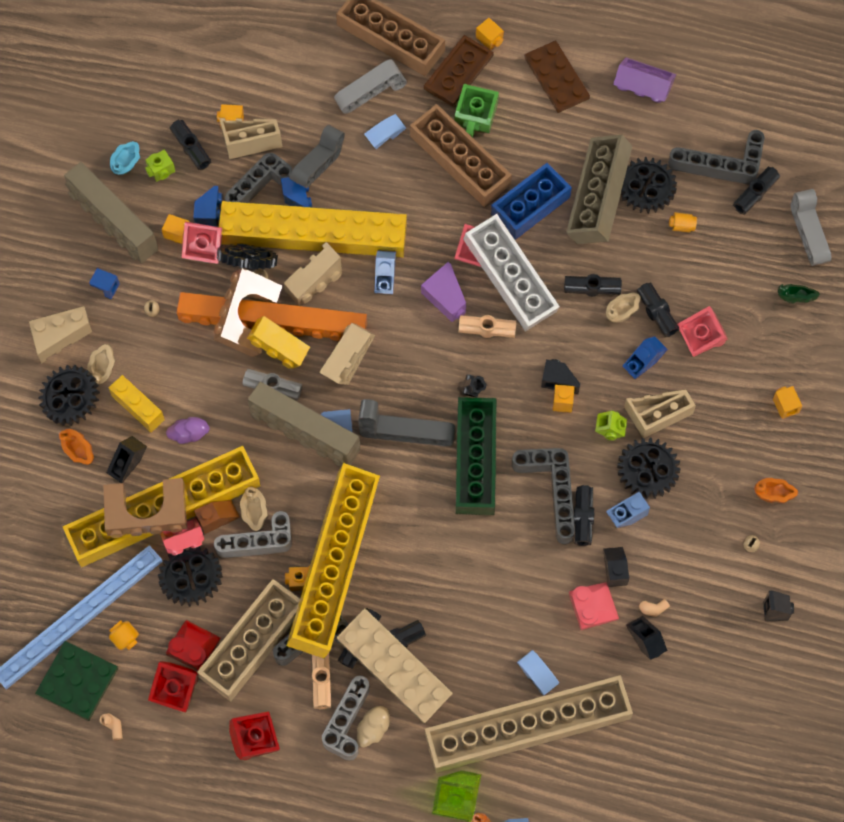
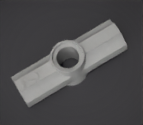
M247 369L245 372L243 386L255 389L260 381L266 385L274 382L277 385L271 388L298 401L302 384L280 378L275 373L265 374L251 369Z

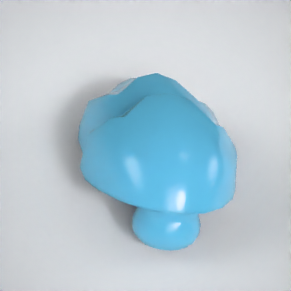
M132 141L117 147L110 158V168L115 174L123 175L133 169L140 159L139 144Z

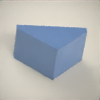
M350 409L327 411L321 414L352 432Z

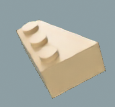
M219 118L229 159L283 147L276 119L242 121V119L236 118V121H225V118Z
M327 242L322 245L324 249L317 256L313 254L309 258L311 262L305 268L300 267L284 282L285 292L298 306L308 303L313 295L325 290L330 282H335L342 274L341 257Z
M84 306L29 321L41 364L47 361L48 357L61 352V349L67 345L74 344L92 332Z
M351 323V325H348L344 330L343 337L319 373L338 384L349 385L375 334L357 324Z
M680 390L656 396L646 395L643 398H626L624 408L642 438H646L692 415L696 405L687 390Z

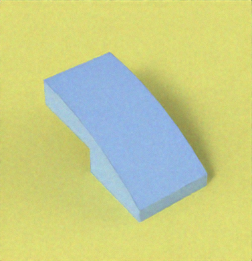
M394 114L375 125L364 135L374 148L377 149L389 138L394 139L406 127L399 117Z
M531 650L517 661L525 675L532 680L542 695L547 694L559 684V681L534 650Z

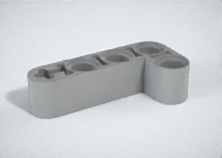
M386 60L339 91L334 96V99L342 113L347 114L390 86L395 91L402 89L407 84V81L393 60Z
M809 189L794 193L791 200V211L809 262L814 266L830 262L831 252L815 210L817 205L815 190Z
M283 511L274 513L272 516V531L218 536L214 541L216 554L221 558L287 552L292 546L289 516ZM279 520L286 521V523L281 526L276 524ZM281 538L287 539V542L285 544H279L278 540ZM261 540L268 541L265 546L258 545ZM241 542L248 543L245 548L238 547ZM223 544H226L225 549H221Z
M356 676L351 681L322 735L324 748L348 761L354 760L359 753L357 742L346 734L370 691L369 681L364 676ZM364 684V688H360L358 696H356L357 686ZM348 701H354L356 706L354 708H347L345 704ZM339 718H343L347 722L344 726H338L336 721ZM329 736H335L337 741L334 744H328L326 739ZM351 745L355 750L349 754L344 752V748Z

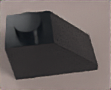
M546 359L541 387L555 390V385L574 386V394H579L580 382L568 366L557 359Z
M133 436L121 441L106 473L120 483H123L140 463L147 446Z
M623 547L603 548L608 587L627 586L630 577Z
M773 590L768 591L763 601L764 620L788 621L791 615L794 614V603L790 602V596Z
M644 616L626 624L641 652L650 660L668 651L661 632Z

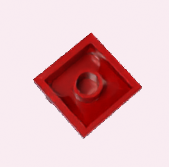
M185 620L175 638L169 642L166 655L198 671L211 656L221 637Z
M160 661L148 701L186 713L194 687L198 683V673L193 669L178 664Z
M269 711L236 717L229 721L230 737L235 754L240 760H249L252 757L280 750Z

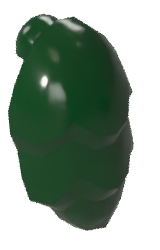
M781 284L778 287L779 297L792 304L797 302L808 303L817 300L820 295L818 291L803 285L787 284L783 286Z

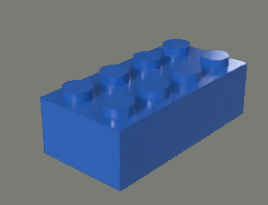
M546 163L491 205V216L497 214L511 236L516 240L567 201L571 196L572 187Z

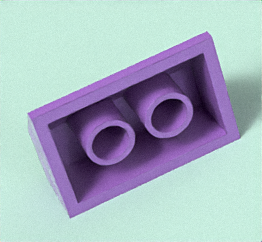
M625 58L619 65L613 85H616L622 91L631 90L637 96L651 97V100L661 103V101L665 102L676 74Z

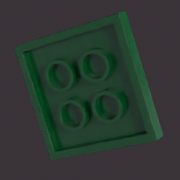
M65 641L35 694L90 721L114 678L118 666Z

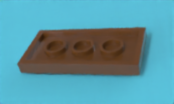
M464 35L425 83L424 90L454 107L460 98L463 85H471L494 56V52Z
M556 40L524 55L526 62L557 113L590 99L588 91Z

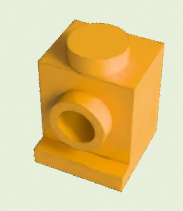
M310 566L289 567V573H285V585H289L290 591H303ZM295 576H302V578L296 579Z

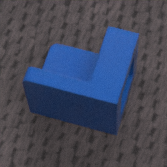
M99 268L96 269L89 282L90 286L103 290L104 296L109 299L113 298L120 284L116 275Z

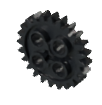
M647 157L644 158V161L637 158V163L632 160L630 161L620 194L623 195L622 201L627 200V207L632 204L633 210L638 207L640 208V213L643 212V209H646L649 214L650 209H653L656 213L658 207L664 210L665 205H670V200H673L674 194H676L677 182L675 181L676 175H671L672 169L666 170L668 164L662 166L661 160L655 163L654 158L648 161ZM652 173H655V174L653 175V177L651 178L650 184L647 185L651 174H652ZM647 185L643 196H642V197H639V196L642 194V192H643L644 186Z
M230 244V246L224 245L217 249L218 261L227 263V265H233V267L239 266L240 268L258 270L259 268L265 270V268L271 269V267L277 266L278 255L267 248L254 247V245L250 246L247 244Z
M66 365L65 370L59 367L58 373L53 370V377L46 376L49 380L48 383L42 382L45 389H39L43 394L38 397L42 401L39 406L43 408L42 412L47 415L46 417L56 424L60 423L64 426L67 422V424L72 426L73 420L79 424V418L86 420L85 414L92 415L90 408H96L93 403L99 401L95 396L100 394V391L96 389L99 384L95 382L96 378L92 373L82 366L79 368L74 365L71 368L69 365Z
M652 437L649 438L648 442L642 438L641 443L634 440V446L627 444V450H622L623 456H619L618 461L620 463L617 464V468L621 469L618 471V476H623L620 479V483L626 482L625 489L632 488L631 494L637 491L641 495L642 493L645 494L646 499H648L649 494H652L653 498L656 499L657 493L663 497L664 490L669 493L671 490L670 486L675 487V481H678V473L681 468L677 467L680 461L675 460L677 453L671 454L672 447L666 449V442L660 445L659 439L653 443ZM653 453L658 458L652 459L648 456V454ZM637 461L640 463V466H633L631 462ZM664 470L666 475H660L657 471ZM640 478H647L649 482L643 483Z
M200 546L196 550H193L191 547H189V550L183 549V552L178 555L172 556L168 554L169 561L163 560L165 567H159L161 573L158 574V578L160 580L159 585L162 587V593L166 594L168 600L172 598L174 604L179 600L181 606L185 602L188 603L189 607H191L192 602H195L198 606L201 599L206 603V596L213 598L212 591L218 592L219 590L216 585L222 584L220 579L223 578L222 567L219 564L218 558H215L213 552L209 554L207 548L201 552ZM187 561L189 562L190 569L192 572V577L196 588L195 590H192L191 583L189 580V575L185 562ZM197 563H202L200 566H194ZM182 568L181 571L175 572L176 569ZM201 580H206L204 583H198ZM182 585H187L185 588L179 589Z

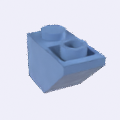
M377 250L374 293L393 294L396 251Z
M638 492L610 508L606 513L616 528L632 525L647 516L650 506L641 493Z

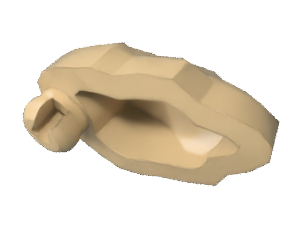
M629 293L617 296L608 304L606 317L613 323L629 319L639 309L640 295Z
M104 344L98 350L93 351L90 356L87 370L96 378L95 382L98 384L104 383L112 374V368L115 363L113 348L110 345Z
M248 487L240 501L242 519L248 523L252 530L259 531L263 528L264 522L268 517L266 500L258 489Z
M376 706L370 709L357 726V744L360 747L364 748L372 743H378L387 731L390 723V714L386 707Z

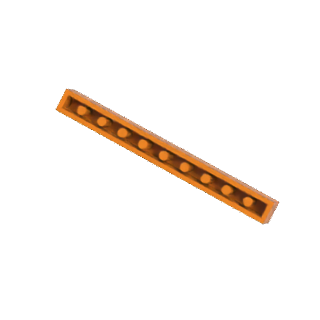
M180 292L177 307L178 320L184 323L197 322L202 325H216L219 323L221 317L219 312L224 306L226 299L225 297ZM241 299L238 305L239 319L248 329L253 328L257 319L265 316L295 336L307 335L316 339L324 337L340 341L345 328L351 325V323L357 324L364 329L367 327V314L244 299Z

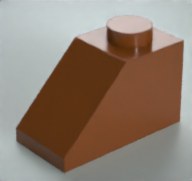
M232 500L211 502L194 510L204 534L240 518Z

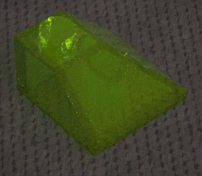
M461 770L439 777L432 814L471 822L475 812L482 774Z

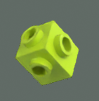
M165 149L145 159L147 164L145 170L149 177L153 176L156 182L168 178L169 175L175 172L174 163Z
M615 411L599 413L597 415L595 432L611 441L625 437L627 419Z

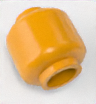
M120 620L109 630V639L119 650L125 648L130 650L138 643L135 639H137L139 633L129 621L122 622Z

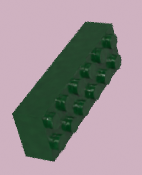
M458 397L455 514L495 515L497 398Z

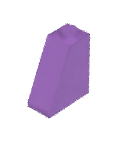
M447 262L421 285V293L451 322H454L466 313V301L453 268Z

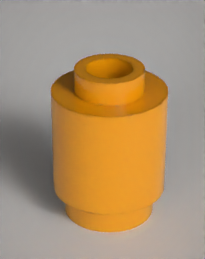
M674 212L673 216L669 218V227H672V231L690 233L696 229L697 217L692 214Z

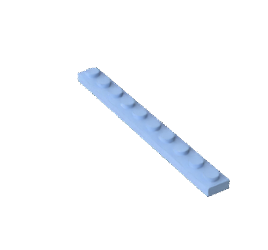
M151 546L146 547L0 667V683L7 690L163 562Z

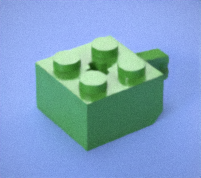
M464 84L454 121L461 127L466 128V132L472 138L475 131L490 133L498 106L499 92Z

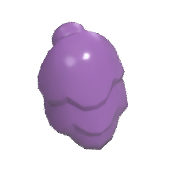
M188 417L187 419L176 420L173 425L167 428L166 435L169 439L177 441L179 444H185L201 439L209 432L210 427L203 419Z

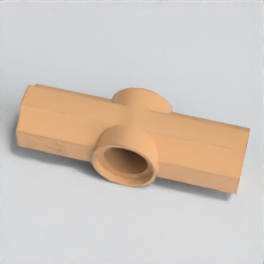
M490 315L483 317L460 316L458 333L478 334L484 338H491L493 336L515 338V320L495 319ZM484 325H490V326H492V327L489 328V329H486V328H484L483 326H484Z
M328 653L325 659L312 655L314 709L331 708L330 655ZM319 674L327 676L326 680L322 682L316 680V677Z

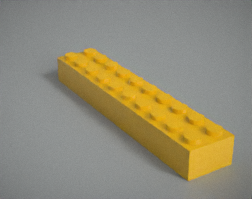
M222 201L219 227L222 228L221 244L223 245L247 244L250 246L254 245V247L321 252L324 249L322 245L327 242L336 253L376 256L377 250L396 251V257L404 258L407 214Z
M243 446L169 478H183L187 520L196 516L194 510L206 504L232 500L243 495L248 487L258 488L261 486L259 477ZM163 482L127 497V512L139 519H146L156 515L163 506ZM104 508L63 526L81 568L155 535L149 532L142 533L140 536H132L130 534L119 538L108 536L105 531Z
M345 463L339 469L286 646L323 659L330 652L379 482V475Z

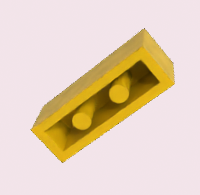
M265 316L256 320L247 336L252 345L267 351V355L279 359L285 367L290 369L299 367L310 349V346Z
M123 375L108 387L111 396L149 432L152 433L165 420L162 411Z

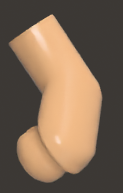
M665 599L658 604L642 601L639 605V609L643 614L657 617L670 607Z
M109 713L101 715L100 723L112 730L113 740L123 739L120 719Z

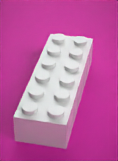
M497 214L465 233L463 240L525 332L557 312L560 306Z

